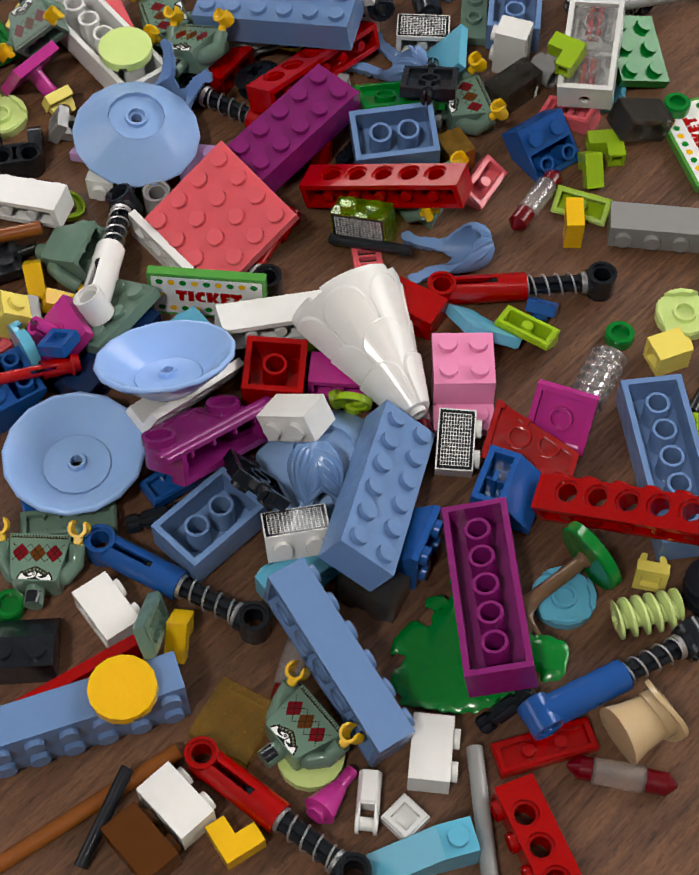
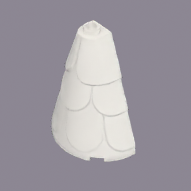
M378 263L351 269L320 286L319 288L322 292L313 300L307 297L293 316V325L304 338L328 357L333 365L358 384L360 390L365 395L372 398L378 405L389 400L415 420L426 415L430 401L422 357L417 352L413 322L409 317L404 287L393 267L387 269L385 264Z

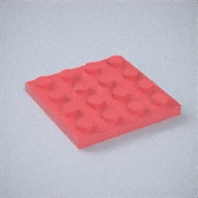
M221 140L144 219L195 269L247 272L299 217Z

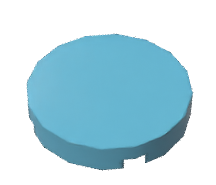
M16 320L8 324L7 330L14 346H19L32 366L39 365L38 362L42 360V356H40L36 344L28 331L24 328L19 330L22 323ZM40 369V370H35V371H36V372H41V371H44V370H46V369Z
M562 566L550 568L543 572L542 576L536 579L532 589L549 578ZM579 572L566 584L544 599L534 613L543 623L555 629L569 630L582 626L589 621L595 611L597 593L593 582L588 577L586 579Z

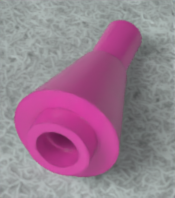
M347 766L336 780L331 781L305 799L306 812L314 822L318 824L333 823L346 789L358 775L357 771L353 767Z

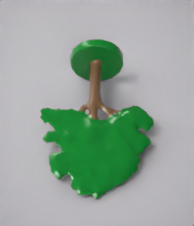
M571 521L562 529L564 544L573 559L530 592L523 595L535 670L540 673V681L543 683L558 681L566 674L569 647L565 641L540 633L533 618L539 604L581 571L604 590H613L622 581L620 570L608 550L588 528L577 521ZM453 592L449 601L443 595L426 598L425 607L434 611L432 624L429 627L414 620L409 622L399 632V635L393 639L390 654L406 656L401 666L394 669L391 673L390 681L395 692L402 698L399 702L401 706L409 705L411 707L420 706L425 709H438L440 713L464 714L470 712L476 714L484 708L493 706L499 698L502 699L509 693L512 695L515 693L510 691L469 698L463 673Z

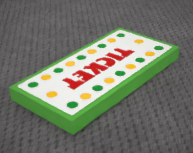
M699 97L690 99L689 113L681 119H673L666 116L662 111V106L655 107L653 116L695 193H699Z
M148 265L147 267L148 285L156 286L162 295L151 308L161 314L177 315L179 312L186 311L190 307L195 306L205 317H215V305L268 297L267 274L154 265Z

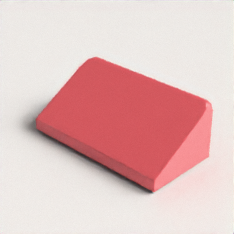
M489 154L479 160L470 172L473 188L465 204L479 211L482 210L508 173Z

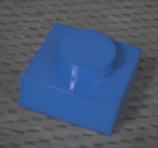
M531 296L527 300L525 311L532 312L531 316L539 320L548 321L549 317L554 318L557 315L560 303Z
M52 328L36 347L40 356L66 358L80 342L81 338L77 330Z

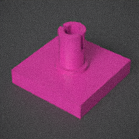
M51 40L15 68L1 86V90L8 97V94L10 95L25 82L30 81L43 97L55 91L57 87L45 75L42 69L46 67L59 50V47Z
M65 294L59 298L43 319L34 316L32 318L33 322L29 321L27 325V331L36 346L52 328L77 330L81 340L73 348L71 354L79 355L95 335L84 316L73 303V298ZM42 356V357H41L42 360H48V359H53V358H55V357H45V356Z
M539 379L528 419L577 451L579 456H582L600 396Z

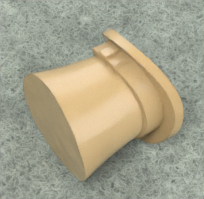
M649 679L644 681V691L639 693L637 697L600 709V718L608 735L624 757L633 765H636L662 740L679 742L689 735V729L684 720Z

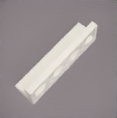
M135 209L128 213L132 236L162 266L194 268Z
M240 357L229 363L220 374L187 397L164 402L142 398L130 405L125 412L138 429L144 433L152 427L185 411L229 383L242 369L244 362Z

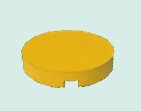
M122 654L107 658L96 666L89 677L87 685L90 705L99 718L111 724L122 725L133 723L135 719L141 716L143 718L147 715L157 701L159 690L155 672L145 660L134 655Z

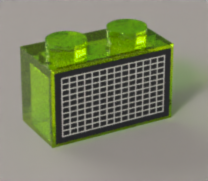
M340 196L330 212L332 232L335 234L391 242L396 233L394 203Z

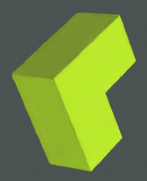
M556 31L548 42V54L557 57L555 73L571 79L587 54V43Z
M621 129L587 130L585 139L587 151L596 150L602 152L605 155L607 167L624 166L626 150Z
M596 150L577 152L578 169L582 170L583 188L605 187L603 153Z

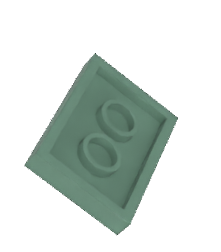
M118 279L111 300L115 312L110 320L103 325L97 327L90 326L95 335L82 351L97 354L110 340L129 331L162 296L157 287Z

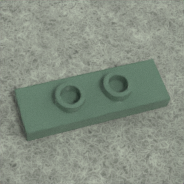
M462 0L460 24L468 28L467 45L485 46L488 0Z
M112 502L96 512L72 516H62L38 510L20 512V533L69 535L67 531L69 522L77 520L76 532L78 534H81L83 531V523L88 522L90 526L96 524L108 525L118 535L116 502Z
M158 590L146 595L132 629L145 661L157 656L165 635L166 622L170 617L161 593Z

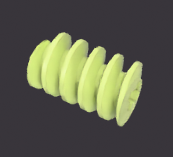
M675 587L670 588L667 593L664 590H659L654 595L650 592L644 593L642 598L638 595H632L629 601L625 597L618 598L616 603L612 599L610 601L612 623L621 640L626 639V629H630L633 637L639 636V627H643L646 635H650L653 624L656 625L659 633L664 632L665 622H668L673 630L678 625V620L684 621L685 619L684 603L678 589Z

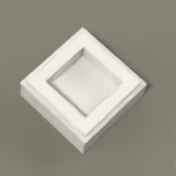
M405 793L380 817V822L399 840L418 833L430 821V816Z

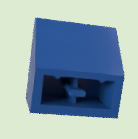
M561 108L543 110L501 134L511 159L535 183H540V178L547 170L561 171L578 161L577 152L579 151Z
M19 346L0 354V372L32 366ZM40 377L0 385V435L10 430L28 408L38 404L43 398L47 388Z
M491 445L471 493L470 503L506 497L511 528L529 535L536 516L535 512L531 509V504L541 472L522 454Z
M430 505L414 508L395 575L387 581L416 591L420 580L426 581L431 568V563H429L431 554L437 555L443 539L440 536L443 529V521L440 520V506Z

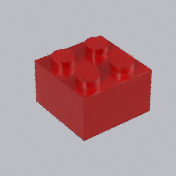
M247 335L241 385L242 405L247 406L264 396L273 398L275 394H304L308 361V340Z

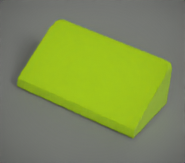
M558 185L550 212L564 216L565 198L582 197L584 198L585 222L605 227L612 199Z
M510 305L504 309L494 322L495 326L546 351L557 344L561 331Z

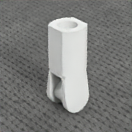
M362 769L359 771L354 834H359V831L373 832V836H377L383 776L379 770ZM361 810L374 811V817L360 816Z

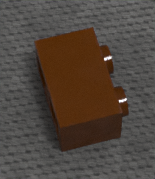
M135 801L100 828L105 841L133 875H170L182 865L178 853L181 847L169 832L164 836L156 827L159 821L148 807L142 810Z

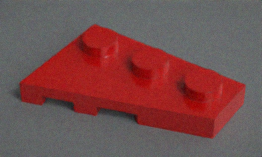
M497 399L480 458L485 460L490 446L495 445L522 454L541 473L553 474L554 472H563L573 477L579 453L549 432L547 433L535 425L524 415L510 408L500 399Z

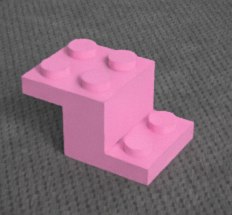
M432 333L431 398L435 437H437L439 408L477 410L476 420H482L481 436H486L494 412L496 389L493 333Z

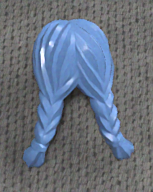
M378 32L380 43L378 51L392 62L390 69L383 70L365 62H358L345 71L347 73L357 72L359 75L367 77L372 76L374 79H380L385 82L401 81L405 65H427L429 58L427 57L426 50L420 45H409V49L403 52L397 51L396 48L385 42L383 34Z
M164 38L160 41V46L163 49L162 73L154 85L162 86L178 95L192 109L194 99L202 90V87H204V83H210L213 80V73L209 69H205L194 76L186 88L180 89L178 82L175 80L176 58L172 48L173 43Z
M478 222L463 224L447 237L439 239L427 236L419 237L411 231L401 233V239L404 244L413 245V248L419 250L443 252L451 258L446 264L428 266L418 271V273L409 274L407 276L408 279L418 285L428 281L429 276L437 271H447L451 274L478 271L488 265L495 251L490 230L486 225Z
M321 440L308 441L307 443L299 444L289 455L287 473L296 493L297 508L314 505V500L321 492L330 496L336 504L345 478V469L336 449L329 443Z

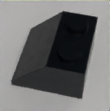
M61 618L0 621V685L48 682L59 676Z

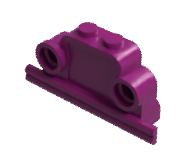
M217 395L206 401V409L200 407L190 408L152 427L141 435L147 468L170 475L174 484L187 487L224 466L223 457L230 448L243 455L268 441L256 416L272 398L264 396L244 406L240 405V399L237 396Z

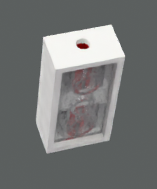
M570 0L565 34L587 43V54L571 79L561 75L558 76L557 106L612 110L624 27L625 0Z

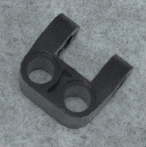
M41 126L27 127L28 142L3 145L0 133V174L34 179L44 174L46 154Z

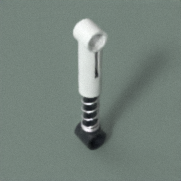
M128 183L114 186L105 195V200L110 206L106 228L102 239L96 245L84 287L73 298L75 306L89 325L93 327L103 325L109 321L115 312L111 300L125 254L123 247L125 243L124 237L127 235V228L130 226L128 213L134 209L139 214L143 211V205Z

